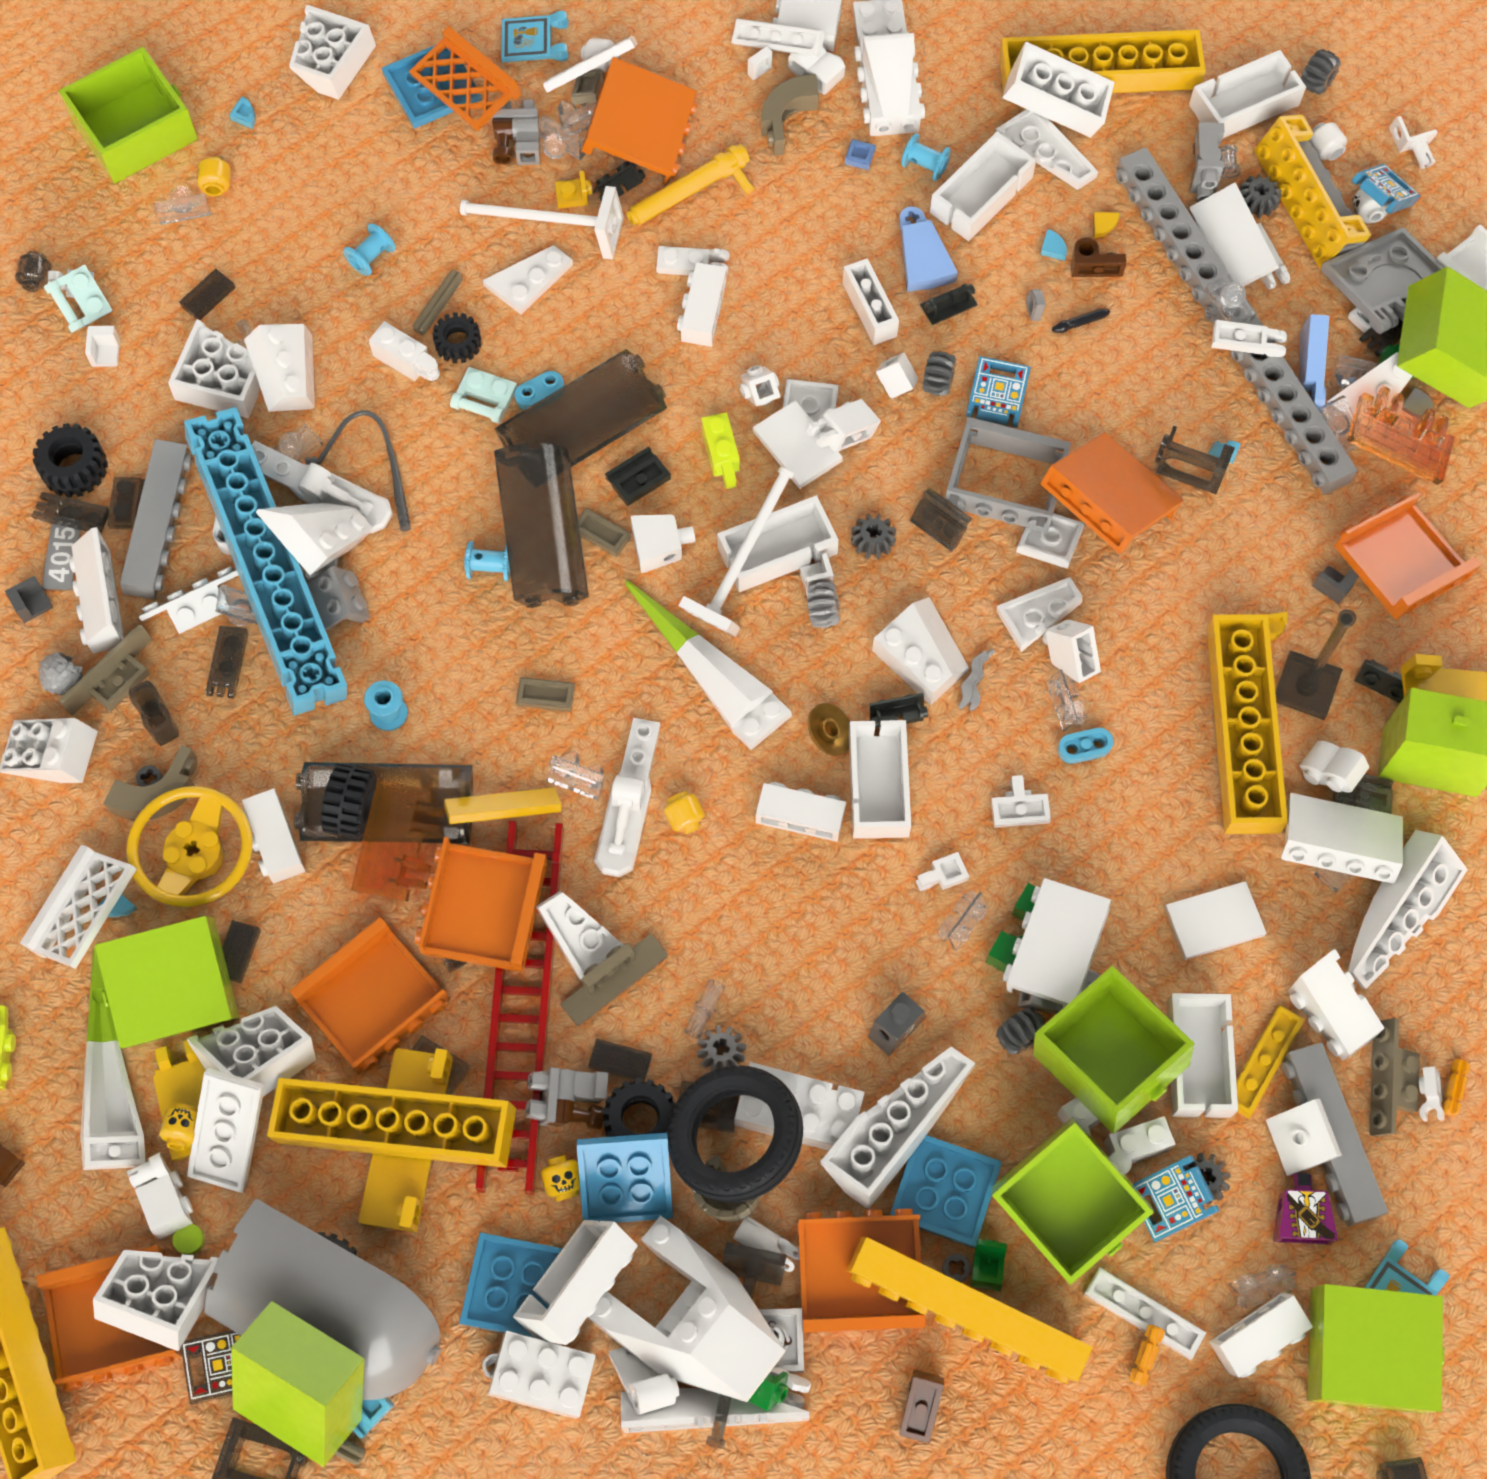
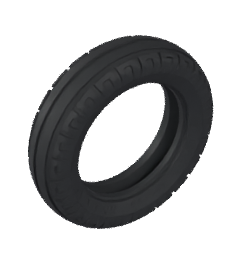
M744 1065L715 1069L693 1082L678 1099L668 1125L669 1155L680 1178L698 1194L720 1202H743L755 1199L768 1193L780 1184L796 1163L803 1141L801 1110L790 1089L780 1079L765 1070ZM746 1095L762 1100L769 1106L774 1119L773 1138L765 1154L753 1165L735 1172H721L705 1165L697 1149V1132L706 1113L718 1102L732 1096Z
M1244 1404L1218 1405L1192 1417L1176 1435L1166 1464V1479H1196V1464L1206 1444L1221 1434L1241 1433L1257 1439L1267 1447L1277 1462L1281 1479H1311L1307 1457L1292 1431L1272 1414Z

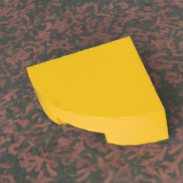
M1094 212V239L1105 237L1107 233L1117 226L1120 212Z
M1287 611L1268 614L1270 642L1277 639L1284 631L1288 621Z

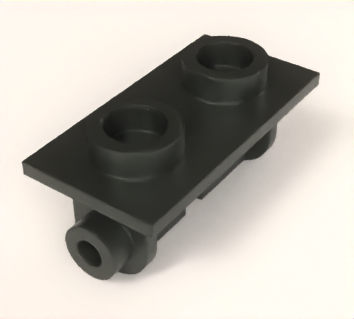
M626 161L616 169L617 173L610 177L609 174H606L597 180V186L593 194L600 191L599 198L602 202L605 187L612 186L616 187L618 197L624 194L620 187L621 184H623L628 192L643 182L645 174L641 169H636L635 166L637 164H630L629 161Z
M965 283L961 287L933 299H928V301L921 303L920 306L930 323L934 325L976 307L978 304L972 294H975L973 285Z
M1365 659L1354 681L1401 703L1404 698L1401 674L1395 671L1393 673L1388 672L1389 668L1375 662L1374 659H1371V661Z
M924 693L909 694L904 697L880 700L869 704L870 721H875V728L879 727V729L881 721L898 720V717L901 716L903 720H906V724L921 722L923 718L928 717L926 706L924 707Z

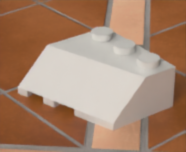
M197 319L168 382L174 399L217 411L237 407L241 417L249 418L258 398L259 382L248 350L238 343L234 344L225 339L223 334L216 330L212 331Z
M277 1006L244 1017L241 1023L224 1028L223 1025L213 1029V1033L200 1038L194 1035L187 1038V1042L205 1070L211 1068L265 1084L263 1096L277 1088L278 1078L290 1079L316 1061L311 1037Z

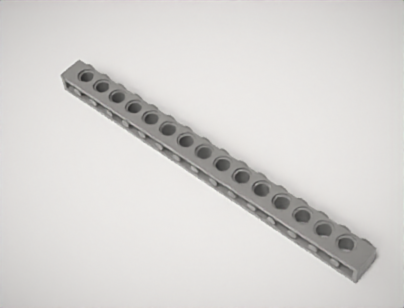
M1145 147L1121 157L1116 170L1118 182L1127 189L1131 202L1136 203L1141 211L1142 219L1149 223L1155 239L1161 242L1166 250L1168 259L1174 262L1178 268L1181 279L1187 282L1191 288L1193 298L1200 302L1204 308L1206 318L1213 322V324L1215 320L1263 326L1148 149ZM1231 350L1233 360L1240 364L1244 370L1246 380L1252 383L1257 390L1259 400L1268 407L1272 420L1275 424H1279L1284 432L1286 442L1293 446L1298 454L1299 462L1302 466H1306L1310 472L1314 485L1320 488L1325 495L1350 484L1358 471L1285 358L1283 356L1269 357L1265 353L1263 355ZM1321 460L1326 461L1329 465L1322 463Z

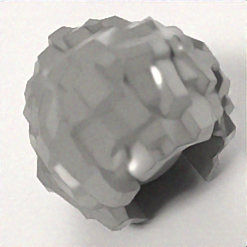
M58 651L52 655H47L44 660L40 661V668L38 669L43 689L51 694L63 695L82 679V666H74V663L71 662L73 658L65 656Z

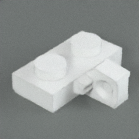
M1023 775L1011 776V791L1005 792V797L991 799L994 828L1050 824L1051 822L1048 793L1032 795L1031 790H1025Z

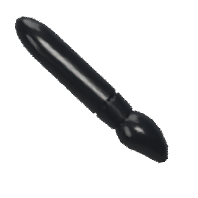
M1102 308L1069 320H1063L1052 327V331L1055 333H1065L1069 329L1105 318L1110 314V310Z

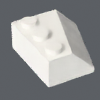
M306 4V16L304 22H301L300 25L301 33L299 40L296 41L289 64L290 69L318 93L339 100L376 47L369 25Z
M304 324L259 325L244 341L268 412L313 409L315 407L312 334Z
M326 502L264 508L256 511L259 517L309 575L356 547L373 530V527L356 508Z
M930 597L912 603L874 637L872 651L918 694L924 693V700L930 705L969 671L966 661Z
M1334 949L1303 973L1288 992L1293 1005L1299 1010L1302 1009L1307 1015L1311 1028L1315 1032L1321 1033L1325 1038L1329 1051L1344 1061L1373 1040L1384 1029V1026L1367 999L1361 994H1356L1353 984L1355 980L1349 971L1344 972L1341 970L1336 962L1341 957L1336 949Z
M123 1250L93 1298L94 1319L179 1351L205 1307L207 1289L214 1284L217 1273L213 1272L219 1257H210V1260L194 1259V1255L182 1254L180 1258L163 1256L159 1252Z

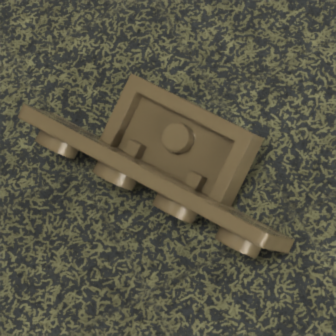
M138 625L134 630L129 631L114 649L109 650L94 668L88 670L74 687L65 692L64 696L60 699V703L71 716L92 697L111 712L150 675L148 669L134 658L152 640L145 628Z
M652 934L648 935L633 948L628 943L622 947L616 946L606 955L607 959L601 964L595 963L583 973L584 977L581 978L583 987L560 1004L577 1026H581L668 957V953Z
M1397 1018L1381 1020L1380 1022L1384 1029L1373 1039L1370 1135L1374 1137L1396 1134L1397 1109L1408 1113L1418 1112L1419 1054L1398 1047L1399 1019Z

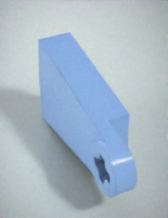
M917 207L903 209L900 213L899 226L907 292L933 289L956 282L958 272L932 221H927L923 211ZM908 217H912L916 220V223L912 224L911 221H908Z
M1311 314L1305 321L1299 334V381L1306 392H1309V396L1319 412L1322 413L1326 401L1324 380L1329 316Z

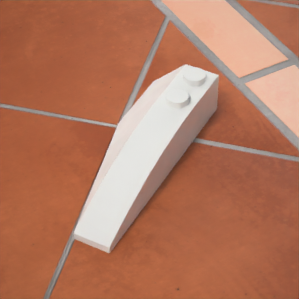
M1415 830L1403 848V865L1395 883L1382 881L1362 922L1348 970L1362 988L1367 989L1389 966V959L1394 954L1400 955L1406 949L1405 943L1412 936L1417 937L1423 931L1422 925L1428 919L1434 920L1439 915L1468 869L1443 836Z
M953 1047L948 1048L924 1066L922 1071L914 1077L908 1078L901 1083L900 1087L890 1095H885L867 1112L864 1111L858 1115L821 1160V1165L847 1195L869 1210L936 1123L974 1068L975 1062Z
M679 1388V1396L676 1397L674 1405L638 1415L627 1393L621 1392V1428L624 1433L809 1421L810 1418L809 1411L785 1403H777L769 1411H766L749 1401H741L699 1388Z

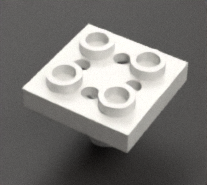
M802 1308L759 1309L766 1322H771L770 1328L786 1351L774 1367L788 1370L789 1373L804 1372ZM785 1338H786V1342H787V1343L790 1342V1338H791V1339H792V1343H791L790 1345H785V1344H784Z

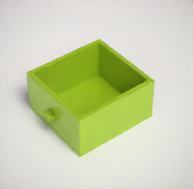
M144 47L58 90L71 121L114 184L198 140L189 112L179 98L181 96L175 84H169Z
M1447 266L1408 286L1397 367L1467 408L1487 401V290Z
M1410 688L1383 727L1377 778L1478 797L1487 787V702Z
M202 916L95 945L105 990H102L105 1007L110 1006L120 1049L135 1047L240 1018L215 917Z
M1111 966L1035 1033L1033 1056L1104 1126L1115 1134L1151 1100L1155 1102L1167 1091L1165 1087L1190 1066L1195 1043L1115 967Z
M1073 1116L992 1186V1196L1070 1285L1108 1253L1109 1257L1113 1256L1123 1247L1121 1241L1154 1213L1145 1197Z
M1323 1284L1311 1288L1310 1323L1313 1327L1309 1330L1307 1401L1416 1413L1442 1412V1366L1444 1365V1347H1442L1443 1296Z
M273 1301L268 1304L231 1347L233 1410L322 1467H325L362 1420L365 1358Z

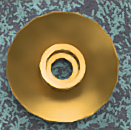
M822 703L816 705L810 711L807 719L808 731L812 741L826 754L838 756L846 753L849 750L848 733L850 721L848 717L833 704Z

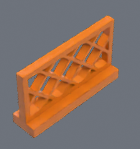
M448 26L442 32L444 38L409 73L478 131L510 99L516 101L522 94L513 78ZM445 48L451 52L450 59L438 60V55ZM466 64L467 72L455 74V65ZM450 65V74L438 75V66ZM433 67V76L422 77L419 74L424 68ZM483 78L484 86L471 88L472 79ZM467 79V88L454 89L455 80ZM450 81L449 90L439 91L437 89V82ZM489 92H500L502 94L497 101L488 102ZM484 93L483 102L471 103V94ZM466 95V104L456 105L454 103V96ZM483 109V114L476 121L470 117L471 110Z

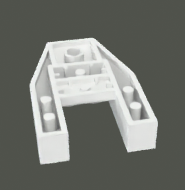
M660 1216L641 1240L653 1254L689 1279L691 1283L656 1328L609 1292H605L597 1302L596 1310L588 1318L599 1329L657 1374L667 1373L670 1379L675 1378L676 1381L748 1402L786 1351L738 1277L684 1232Z

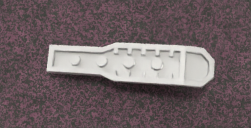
M254 440L252 447L265 477L291 489L301 501L308 504L326 502L356 508L373 527V530L370 532L371 534L386 528L393 515L388 499L373 494L329 472L315 463H310V465L302 464Z
M633 718L622 768L612 784L599 844L594 858L595 865L604 875L621 877L633 871L652 792L649 776L661 728L659 722Z

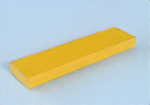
M555 787L444 799V808L449 824L561 812V801Z
M1278 1005L1236 1080L1237 1112L1250 1119L1305 1021V1019L1281 1005Z

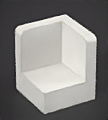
M88 326L85 354L91 366H117L120 337L115 327Z
M904 352L883 361L876 371L890 398L912 390L918 381V376Z
M827 552L821 554V561L819 563L802 566L799 569L806 595L808 594L807 589L811 584L823 581L833 582L834 575Z

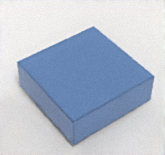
M852 139L845 158V165L869 170L876 145Z

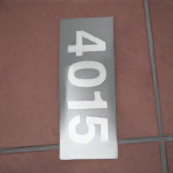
M52 520L44 568L43 589L72 590L74 573L70 567L69 557L73 556L71 546L79 540L82 521Z

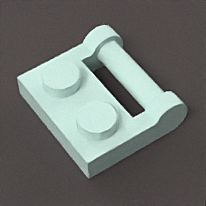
M86 265L44 286L47 294L50 293L69 323L67 327L71 333L113 312ZM65 285L68 287L85 317L78 320L61 292V287Z
M468 367L457 392L451 398L450 407L457 410L462 408L491 418L492 422L500 424L515 395L517 383ZM466 396H469L493 404L497 407H495L494 409L492 407L465 398Z

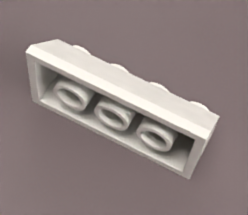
M1025 42L1007 78L1002 98L1091 138L1105 123L1115 82Z
M95 527L91 528L71 546L73 556L69 557L71 570L73 573H76L73 589L76 597L79 596L80 604L76 605L78 618L80 621H83L84 629H80V636L83 645H88L93 654L114 649L124 639L111 551L98 528Z

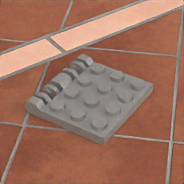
M1403 227L1324 262L1321 271L1369 319L1371 327L1378 334H1381L1390 328L1398 326L1399 318L1403 322L1408 286L1445 267Z

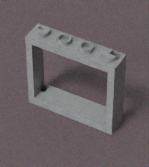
M968 417L947 487L944 506L956 511H964L980 517H988L1004 521L1008 524H1016L1033 530L1048 532L1057 500L1051 493L1049 494L1046 509L1042 510L958 489L957 486L970 443L1054 464L1069 454L1071 442Z

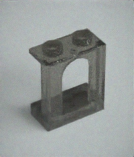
M1173 426L1170 435L1164 434L1155 459V462L1159 463L1156 473L1217 494L1235 447L1225 444L1220 457H1214L1173 442L1177 427ZM1166 459L1181 460L1213 472L1211 480L1207 481L1174 469L1166 463Z
M232 1418L212 1479H264L235 1470L245 1439L288 1452L292 1459L285 1479H299L297 1475L300 1466H305L308 1460L307 1456L260 1426L241 1419Z

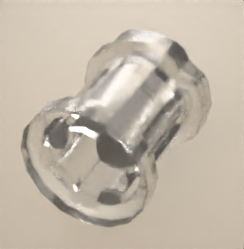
M1232 144L1220 146L1219 148L1222 152L1221 160L1224 161L1221 178L1236 177L1241 171L1236 157L1238 155V147Z

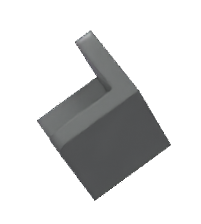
M1327 566L1317 576L1312 587L1339 605L1353 588L1359 576L1352 568L1344 576L1332 567Z
M35 576L5 590L6 595L23 623L53 608Z

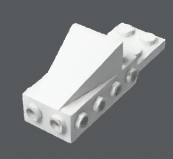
M902 0L853 2L858 46L854 48L855 61L859 62L860 66L857 68L858 82H862L863 86L860 88L861 103H865L866 107L863 109L864 123H868L869 135L882 136L918 133L920 121L925 118L924 103L919 102V98L922 96L921 83H916L918 63L913 62V57H915L914 33L907 32Z

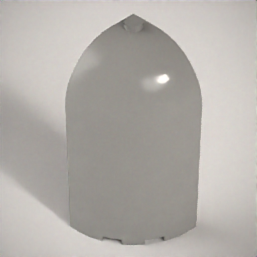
M257 1198L233 1230L238 1235L229 1251L222 1250L213 1270L218 1276L215 1285H211L207 1289L205 1298L206 1315L242 1335L268 1304L273 1301L365 1358L363 1400L383 1399L402 1392L422 1375L429 1364L434 1365L442 1351L440 1348L439 1326L431 1311L415 1293L384 1271Z

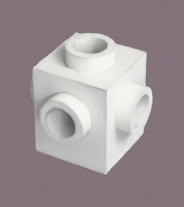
M753 366L747 369V373L740 375L742 384L739 385L741 394L744 399L749 400L755 406L766 405L780 397L777 375L765 366Z

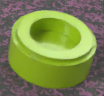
M194 1224L176 1231L173 1235L175 1249L184 1255L197 1254L205 1243L203 1231Z

